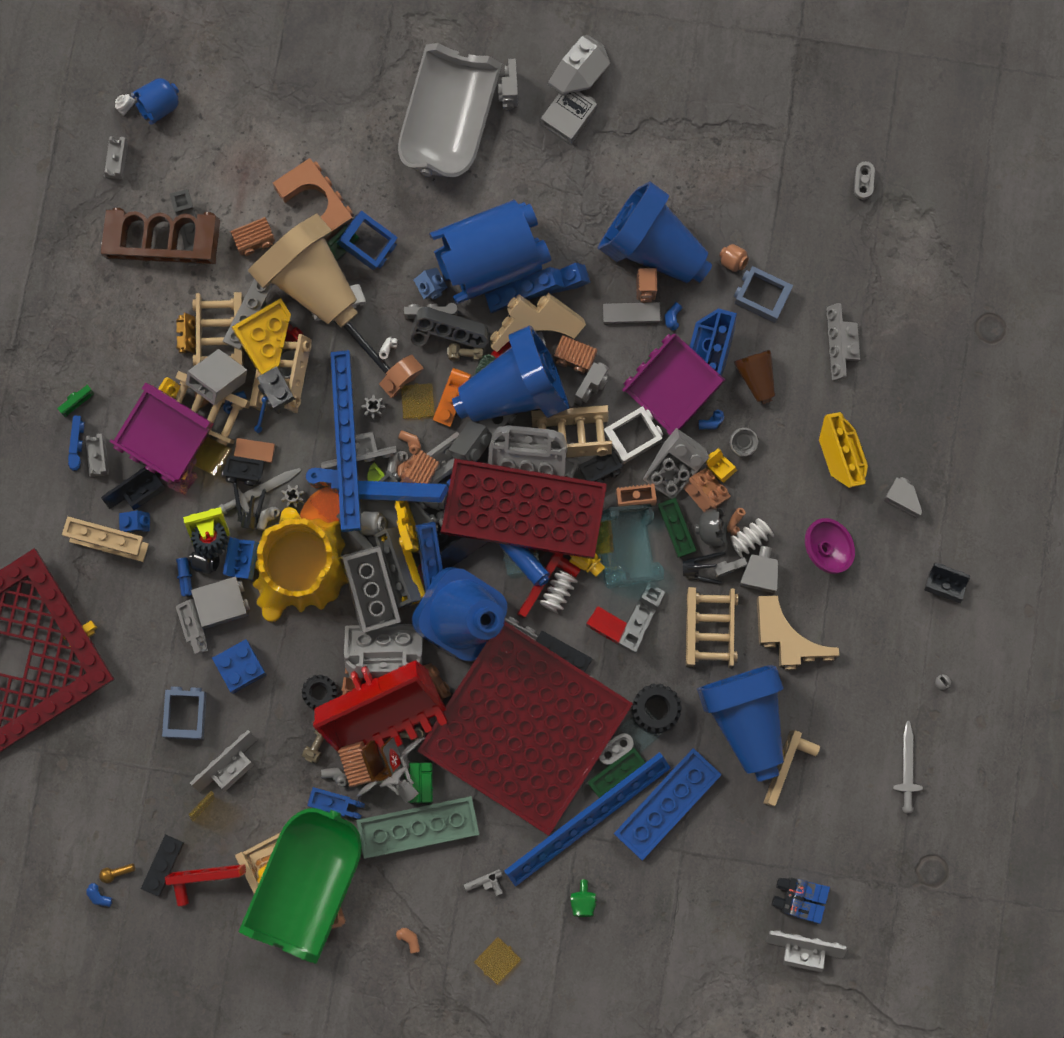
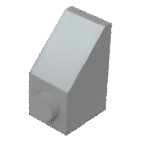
M896 477L884 501L918 518L922 510L914 486L910 484L909 480L900 477V479Z

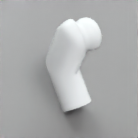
M389 337L385 340L379 352L381 359L388 357L391 348H397L398 339Z

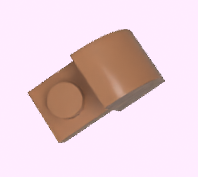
M409 355L390 368L379 385L392 398L397 395L405 384L414 381L424 368L413 355Z

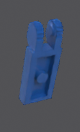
M76 415L73 416L68 456V466L74 471L80 468L81 460L78 452H82L83 440H80V433H84L85 422H82L81 416Z
M312 787L307 806L326 812L334 810L341 813V816L361 819L362 815L356 812H349L347 809L349 804L364 808L365 803Z

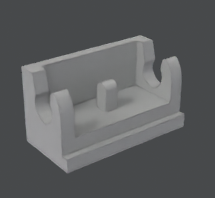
M112 136L109 137L104 178L123 180L128 148L125 137H120L119 140L113 139Z
M96 434V437L86 436L89 477L109 475L105 437L103 434Z

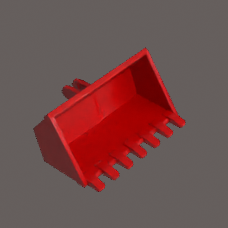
M414 660L374 679L368 667L364 666L361 669L366 680L364 684H362L356 671L351 672L350 675L355 688L316 707L313 727L337 752L346 745L364 741V745H367L370 741L374 740L381 753L380 748L385 744L384 740L389 737L395 739L397 747L403 745L399 733L406 730L411 740L417 738L418 735L414 725L421 723L424 731L428 733L433 730L429 718L436 716L441 726L447 724L448 721L444 715L446 707L441 701L428 669L417 660Z

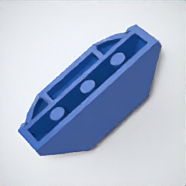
M718 308L696 322L690 347L722 376L735 332L737 313Z

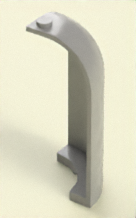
M439 43L426 44L398 142L399 157L403 164L429 177L432 175L456 177L465 173L471 167L478 152L502 63L490 56L469 54L468 57H462L458 55L459 51L452 50Z

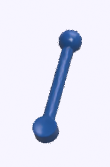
M267 396L262 397L263 403L258 424L254 427V431L257 433L262 431L261 423L266 400H268Z

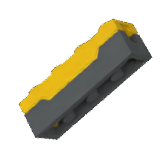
M387 528L375 534L374 537L377 546L381 548L398 608L419 603L425 591L412 553L406 551L405 548L402 549L399 538L401 535L399 528Z

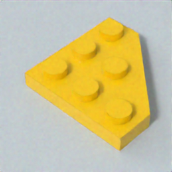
M281 298L232 326V330L260 375L276 366L278 367L291 316Z
M396 501L394 505L398 517L397 525L401 535L399 538L400 545L406 551L419 553L415 529L416 523L408 501Z

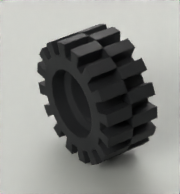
M313 675L303 684L302 698L307 706L313 710L337 698L336 685L327 676ZM318 685H322L327 689V695L322 700H316L312 696L313 688Z

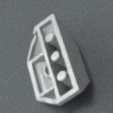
M589 35L582 36L561 60L548 81V85L561 94L590 89L610 65L604 45Z

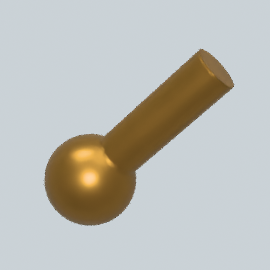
M132 863L113 870L111 868H104L100 871L99 878L103 883H111L115 877L135 871V865Z

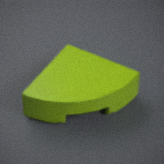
M375 462L369 468L368 481H379L385 476Z

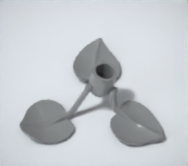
M426 737L410 744L400 754L403 768L397 770L386 780L367 783L357 794V800L360 801L362 794L380 783V787H389L397 795H400L406 803L416 797L419 793L412 786L414 782L411 780L405 758ZM404 771L408 782L405 779L401 782L399 780Z

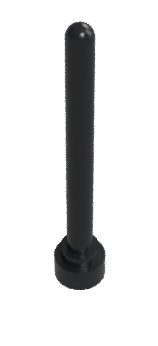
M350 322L345 324L343 327L386 374L390 367L379 357Z

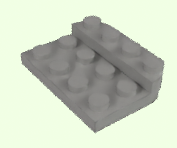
M500 426L493 433L490 441L488 464L565 477L567 442L563 433L554 430Z
M413 624L389 625L364 633L359 625L345 626V668L349 672L350 677L351 672L356 671L359 677L364 678L361 670L364 666L368 667L372 677H381L414 660L423 664V637L417 634Z

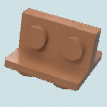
M707 468L691 476L689 482L684 486V490L703 512L717 508L722 502L731 497L727 488L721 485L714 473Z

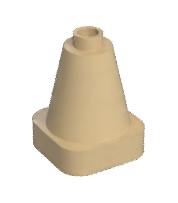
M315 214L287 232L248 269V272L262 288L272 283L326 324L329 325L335 320L341 328L358 314L352 306L357 299L325 240L332 233V230L318 214Z

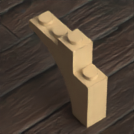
M550 293L540 298L537 307L519 294L508 303L507 309L510 317L507 316L502 322V327L499 331H495L491 335L490 345L492 349L498 352L510 341L509 334L529 325L535 331H556L574 339L586 323L584 318Z
M759 596L757 598L759 645H764V648H773L778 644L779 667H784L785 670H796V667L801 665V659H803V662H813L815 658H823V661H834V658L839 656V648L815 644L798 634L784 617L778 596Z

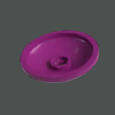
M821 518L814 521L808 527L805 534L806 551L812 562L819 569L827 573L838 574L844 572L852 565L855 557V546L850 533L842 524L833 519Z

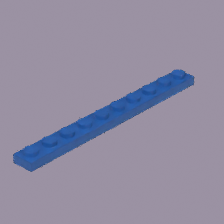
M350 351L330 352L341 531H361Z
M659 752L504 870L516 887L671 769L664 756Z

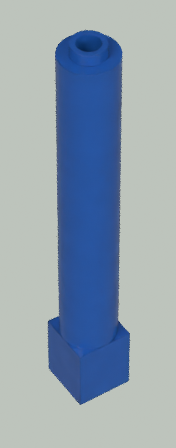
M449 479V480L446 482L447 485H448V488H449L450 480H451V479ZM498 543L534 586L539 585L541 587L549 581L550 573L528 548Z

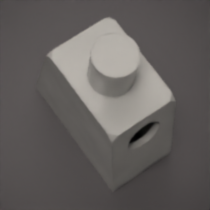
M761 546L759 556H750L739 586L775 594L778 581V560L770 558L772 548Z

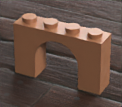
M309 158L274 181L273 186L284 203L305 190H317L326 196L328 206L321 218L332 230V233L325 239L327 241L345 225L349 226L353 221L352 216L354 214L349 206L345 207L343 205V198L339 192L333 191L331 188L333 185L327 176L323 177L320 173L322 169L316 161L313 163Z

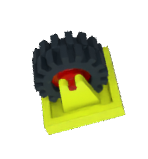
M221 507L183 517L191 542L198 555L201 554L203 558L205 556L211 558V555H213L215 558L218 557L217 553L220 555L223 553L222 549H227V536H230V532Z

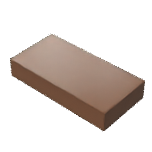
M237 438L234 456L272 463L275 444Z

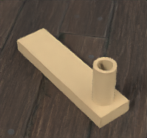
M796 730L789 732L783 748L784 762L777 765L780 775L772 778L763 802L766 805L776 806L796 749L813 756H817L820 746L802 739L801 732Z

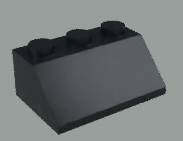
M440 527V530L437 531L442 568L453 567L461 560L466 559L474 551L483 547L488 541L441 534L442 527Z

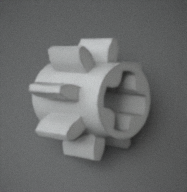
M375 395L371 399L365 398L366 405H361L362 409H367L364 413L365 417L371 415L373 420L377 415L382 417L381 410L386 409L384 405H380L383 401L382 398L377 400ZM371 404H372L373 406L376 405V406H377V410H375V409H371V410H370V405H371Z
M288 485L286 491H281L285 495L281 501H287V507L294 505L298 508L297 504L299 502L304 503V500L300 497L304 495V491L298 492V485L295 488H291ZM295 493L297 498L290 500L289 494L293 495Z

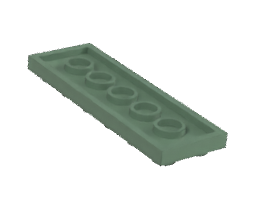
M472 796L356 820L364 859L479 835Z

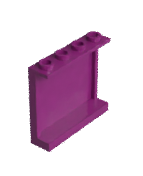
M668 334L662 340L663 345L659 350L655 348L650 353L649 361L646 364L643 362L636 369L638 373L633 378L630 376L623 385L625 387L622 389L623 392H627L638 404L643 406L645 410L648 409L653 418L667 430L666 432L669 435L676 428L681 430L726 381L677 334Z
M145 382L142 387L144 392L114 440L111 439L109 442L114 444L113 448L121 453L125 451L130 454L129 458L136 463L141 461L146 464L145 468L152 473L157 471L162 474L161 478L171 484L172 481L178 483L214 423L155 386Z

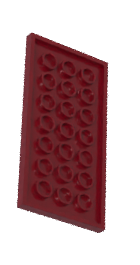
M455 458L441 534L594 559L607 484Z

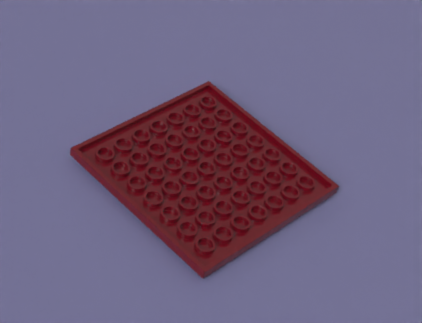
M504 621L500 633L487 641L446 705L444 715L448 723L441 726L437 720L432 727L433 730L428 733L417 751L549 836L633 703Z

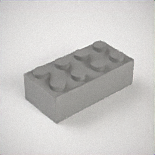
M376 546L341 556L361 631L364 633L401 622L381 548Z

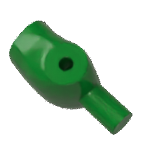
M580 880V892L571 894L573 916L593 917L596 907V894L588 892V880Z

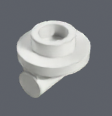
M128 94L120 95L115 101V108L124 116L136 101Z

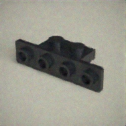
M144 467L108 491L101 499L109 509L126 499L131 508L136 510L165 490V487L158 479V476L161 475L159 472L152 473Z

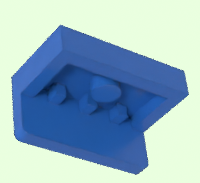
M230 537L223 566V575L231 578L236 576L237 579L253 580L259 542Z

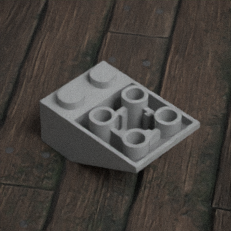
M676 428L662 445L643 480L650 485L653 483L657 490L673 499L689 482V478L695 475L709 458L707 450Z

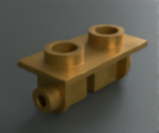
M184 313V315H179L178 319H176L177 333H183V336H177V350H179L180 354H184L186 351L195 354V316Z

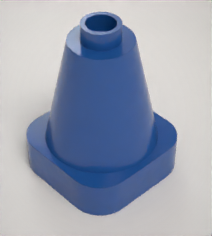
M651 181L638 187L627 199L600 241L598 249L615 262L627 258L646 267L656 268L658 272L682 282L688 283L694 279L700 283L712 267V264L706 260L708 251L666 205L669 194Z
M531 325L509 334L511 348L458 387L459 396L452 398V402L461 419L469 416L473 422L536 409H541L545 416L549 418L570 408L555 362L548 348Z
M448 567L436 574L413 613L412 623L418 635L455 658L472 661L476 660L487 641L497 636L502 630L504 618L507 614V602L499 591L468 571Z
M773 665L756 668L697 688L704 712L713 715L746 774L755 773L757 782L780 775L777 765L784 762L777 693L784 688L777 666Z

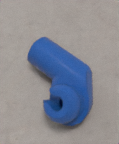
M677 302L665 314L666 326L672 331L679 328L676 315L683 309Z

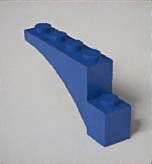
M574 263L562 269L546 268L487 293L485 296L490 312L494 313L507 308L510 300L514 297L516 298L519 294L525 299L531 300L545 296L548 293L552 294L577 289L591 282L586 266Z

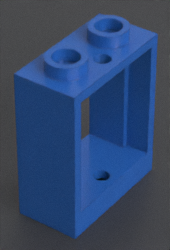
M361 210L336 244L374 270L377 267L381 268L387 260L384 258L387 252L391 253L397 245L395 241L398 237ZM362 222L389 240L376 260L349 241Z

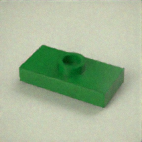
M86 385L77 393L73 392L67 397V401L57 409L64 417H67L91 398L94 392Z

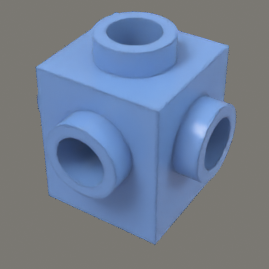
M437 268L424 270L414 279L423 299H436L447 288Z

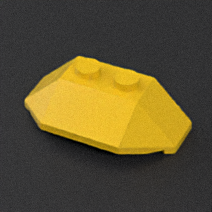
M841 412L825 415L819 442L830 475L849 488L864 485L868 465L856 430L844 418Z

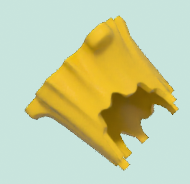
M287 507L281 512L279 524L268 527L263 531L257 549L258 560L255 563V569L258 570L259 577L253 582V586L259 590L260 595L257 599V605L261 607L262 616L265 620L276 622L281 617L284 609L290 605L295 606L302 613L309 605H314L322 610L327 603L337 599L341 587L348 584L341 561V553L345 547V542L341 537V524L339 521L326 523L321 519H302L296 509Z

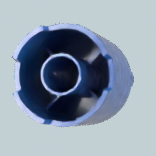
M514 199L429 233L430 239L436 240L441 238L444 245L434 251L444 280H450L452 286L459 285L462 292L453 296L456 304L542 271V264L551 261L545 241L539 240L538 237L534 239L530 228L538 225L536 215L530 204L526 205L525 202L518 204Z

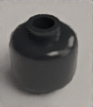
M194 551L189 557L191 567L196 572L211 574L219 566V557L214 558L213 555H211V558H207V556L203 558L201 554L198 555Z

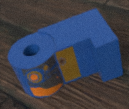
M311 468L307 471L306 479L312 487H331L334 493H339L337 470Z

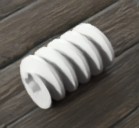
M759 518L756 519V524H749L750 529L744 527V533L738 531L737 537L733 535L730 538L735 551L741 558H743V551L749 554L748 547L753 550L756 549L754 543L761 546L760 539H764L767 542V534L774 537L770 527Z
M558 570L560 573L554 574L557 580H551L550 582L553 587H547V591L550 594L544 593L543 595L547 601H540L543 607L557 614V609H564L560 603H567L563 597L571 596L567 590H574L571 582H578L574 577Z

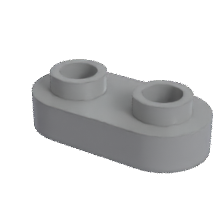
M861 162L855 170L854 194L862 200L868 199L874 188L875 168L870 162ZM865 170L868 174L863 175L861 171ZM864 188L866 193H861L860 189Z
M622 733L613 738L606 745L599 756V760L605 765L614 763L632 749V737ZM625 740L627 746L621 747L620 741ZM610 752L611 758H605L604 753Z

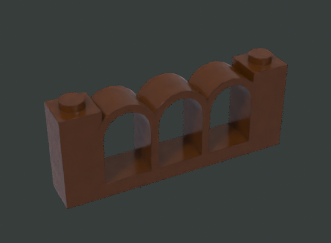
M113 208L112 210H106L101 254L106 259L216 264L220 220L211 212L197 214V219L190 214H181L175 217L174 220L167 214L160 212L154 213L147 219L140 212L126 213L124 209ZM135 221H144L142 248L126 247L129 226ZM161 222H169L170 230L167 249H151L154 228ZM187 223L195 224L193 251L177 250L180 228Z

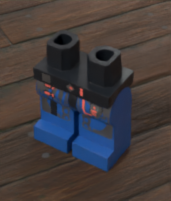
M792 877L789 879L778 878L776 888L784 890L785 894L784 898L774 896L771 906L779 909L781 913L821 924L825 906L806 902L805 900L826 904L830 887Z

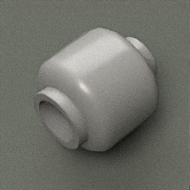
M365 511L360 515V532L364 536H374L386 529V518L380 512Z

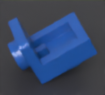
M138 510L119 513L120 531L127 533L150 531V514Z

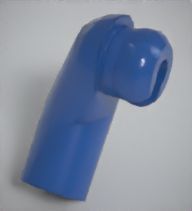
M244 390L234 393V395L247 399ZM225 400L223 410L225 413L230 414L232 402Z
M715 410L709 420H699V429L718 428L724 420L723 411Z
M95 883L89 884L86 894L92 903L111 907L112 897L101 896L98 891L99 886Z

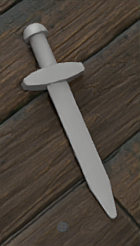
M297 468L286 471L245 493H242L238 488L240 504L243 510L249 512L247 502L251 500L252 495L256 498L262 494L263 489L268 492L297 475L301 469ZM235 499L224 505H219L223 515L236 507Z
M910 721L906 723L903 736V784L893 786L894 790L904 792V807H902V810L907 814L912 813L914 807H912V792L923 790V786L913 784V733Z

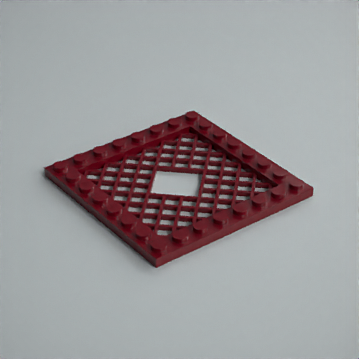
M35 548L0 570V594H2L0 619L9 621L7 632L0 631V634L32 641L23 678L0 673V676L9 678L7 688L0 687V690L6 691L3 702L0 701L2 705L0 712V752L115 680ZM29 576V578H30L31 581L24 580V579ZM23 582L32 584L30 595L20 593ZM18 583L17 592L8 590ZM35 588L38 591L41 598L33 596ZM6 593L16 595L13 605L4 603ZM19 596L29 598L26 608L17 606ZM32 599L42 601L39 611L30 609ZM44 605L47 606L51 614L43 612ZM3 606L12 608L10 619L1 617ZM16 609L25 611L23 622L14 620ZM29 612L38 614L36 625L27 623ZM42 615L51 617L49 628L40 626ZM54 621H56L60 630L53 629ZM13 622L22 624L20 635L10 633ZM26 625L35 627L33 638L23 636ZM39 628L48 630L46 641L36 639ZM52 631L61 633L59 644L49 642ZM64 636L71 647L62 645ZM35 642L45 644L43 654L33 652ZM48 645L58 647L56 657L46 655ZM61 648L71 650L69 660L59 658ZM74 653L77 656L80 663L72 661ZM32 655L42 657L39 668L30 666ZM45 658L55 660L52 671L43 669ZM58 661L68 663L65 674L56 672ZM71 664L81 666L78 677L69 675ZM29 669L38 670L36 681L27 679ZM42 672L51 673L49 684L40 682ZM55 675L64 676L62 687L53 685ZM68 678L77 679L67 685ZM13 679L22 681L20 691L10 690ZM26 682L35 684L33 695L23 693ZM39 685L48 687L46 698L36 696ZM52 688L59 689L58 692L50 696ZM9 692L19 694L16 705L7 703ZM22 695L32 697L29 708L20 706ZM35 698L44 700L34 706ZM6 706L15 708L13 718L4 717ZM19 709L27 710L17 717ZM3 719L11 721L3 727H1Z

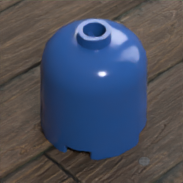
M164 78L155 79L131 93L132 98L136 97L138 101L135 104L144 119H150V125L174 111L179 104L177 95L179 90L174 83L170 84Z

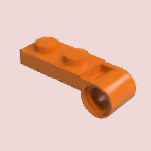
M456 368L452 369L434 415V421L449 427L452 426L457 413L452 398L459 396L458 387L469 380L471 374Z

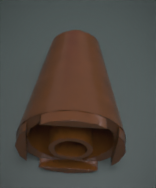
M763 351L762 353L734 361L736 368L756 401H761L762 404L773 401L772 397L775 396L771 351Z

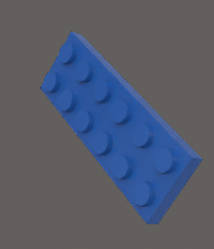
M693 748L615 831L614 835L640 860H643L722 774Z

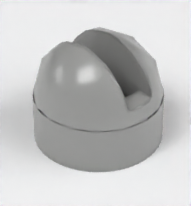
M945 674L939 675L935 679V686L939 690H946L951 685V679ZM941 677L948 684L947 686L940 680Z

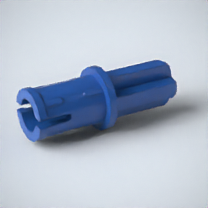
M188 558L176 559L179 575L177 579H179L181 596L183 597L192 595V574H190Z

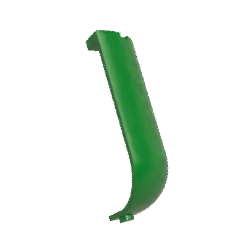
M317 808L302 810L291 817L281 830L238 932L254 940L279 947L283 951L305 961L317 964L360 860L361 838L354 824L340 818L342 814L330 810L328 813Z

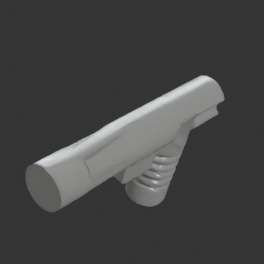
M498 869L464 884L466 892L483 885L485 890L493 888L496 896L503 894L497 879L502 877L501 871ZM494 874L495 880H491L489 876Z

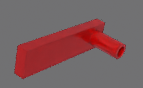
M553 553L545 567L550 573L548 578H550L556 566L575 578L581 570L563 557V554ZM539 585L533 586L518 611V616L521 618L527 616L545 585L541 587Z
M245 864L171 872L165 877L166 885L174 886L177 906H184L189 904L185 883L241 877L247 871Z

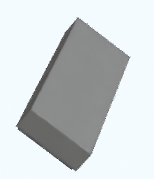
M660 302L603 304V324L660 322Z

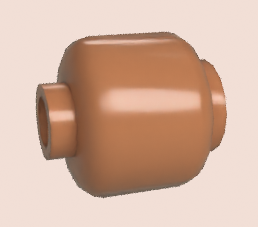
M731 244L727 248L724 247L720 252L721 264L733 272L743 270L748 264L749 257H747V252L735 244Z

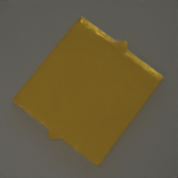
M415 383V385H405L401 389L403 419L417 418L420 420L423 417H434L432 383Z
M206 437L191 464L216 477L221 467L226 464L225 460L232 449Z
M611 520L600 522L595 553L597 555L612 553L614 548Z
M212 791L188 814L192 822L215 799Z
M497 937L474 963L484 971V975H488L498 985L521 959L511 950V946H507Z

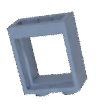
M752 266L750 271L746 270L742 281H744L742 288L738 286L734 294L736 298L735 304L776 323L793 285ZM753 275L783 289L773 311L743 297Z
M171 687V690H165L162 737L204 740L207 693L203 692L202 688H190V691H182V687ZM171 696L199 697L197 730L169 729Z

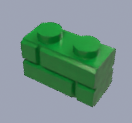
M409 763V768L407 769L411 780L414 782L412 786L419 793L409 803H433L432 763Z

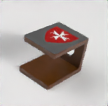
M390 738L380 748L386 767L383 765L374 740L370 741L361 750L371 782L386 780L397 770L403 768L400 760L401 756L394 738Z

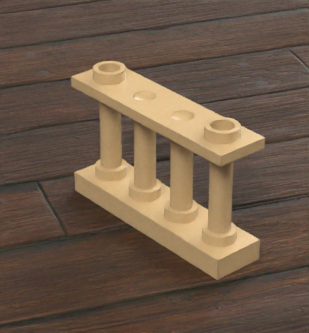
M234 292V298L223 301H202L200 293H196V299H193V311H196V355H193V366L208 357L202 356V345H228L223 342L224 337L202 338V327L230 326L243 302L242 292ZM231 308V310H234V317H231V319H202V309ZM243 346L240 350L234 348V354H231L230 357L244 367Z
M299 334L297 342H284L283 349H295L294 360H280L278 366L292 368L290 379H284L295 400L286 404L284 408L293 413H298L301 403L300 398L308 357L312 347V340L302 334ZM256 369L249 406L261 411L262 397L266 396V394L263 395L258 388L260 382L257 377L260 376V373Z
M178 371L175 378L181 380L179 383L181 386L175 400L182 403L186 391L190 387L186 385L187 374ZM232 393L216 405H213L207 418L214 423L222 403H225V400L232 402V410L222 433L219 434L212 430L208 433L217 437L216 441L226 446L228 443L234 444L235 440L228 437L239 411L243 407L249 409L250 401ZM197 394L191 410L198 413L204 397Z
M608 405L569 408L549 418L545 416L542 410L531 411L532 428L546 429L548 426H558V432L564 434L566 442L565 425H577L578 443L567 444L566 458L612 454V441H605L603 422H608ZM596 423L598 442L586 443L584 424Z
M68 516L62 536L70 538V543L144 562L149 543L143 542L142 536Z
M688 587L686 666L694 667L695 662H698V660L728 661V668H732L734 663H737V651H734L735 605H738V594H735V589H730L729 596L700 595L696 593V588ZM699 602L729 603V615L699 614V612H696V604H699ZM729 622V634L699 633V631H695L696 623ZM699 641H728V653L699 652V650H695V643H699Z

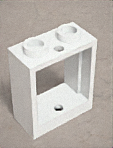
M643 406L604 429L607 441H612V448L622 464L629 462L662 442V430L658 425H654L652 414L648 409L645 410ZM641 415L654 438L627 453L614 430Z

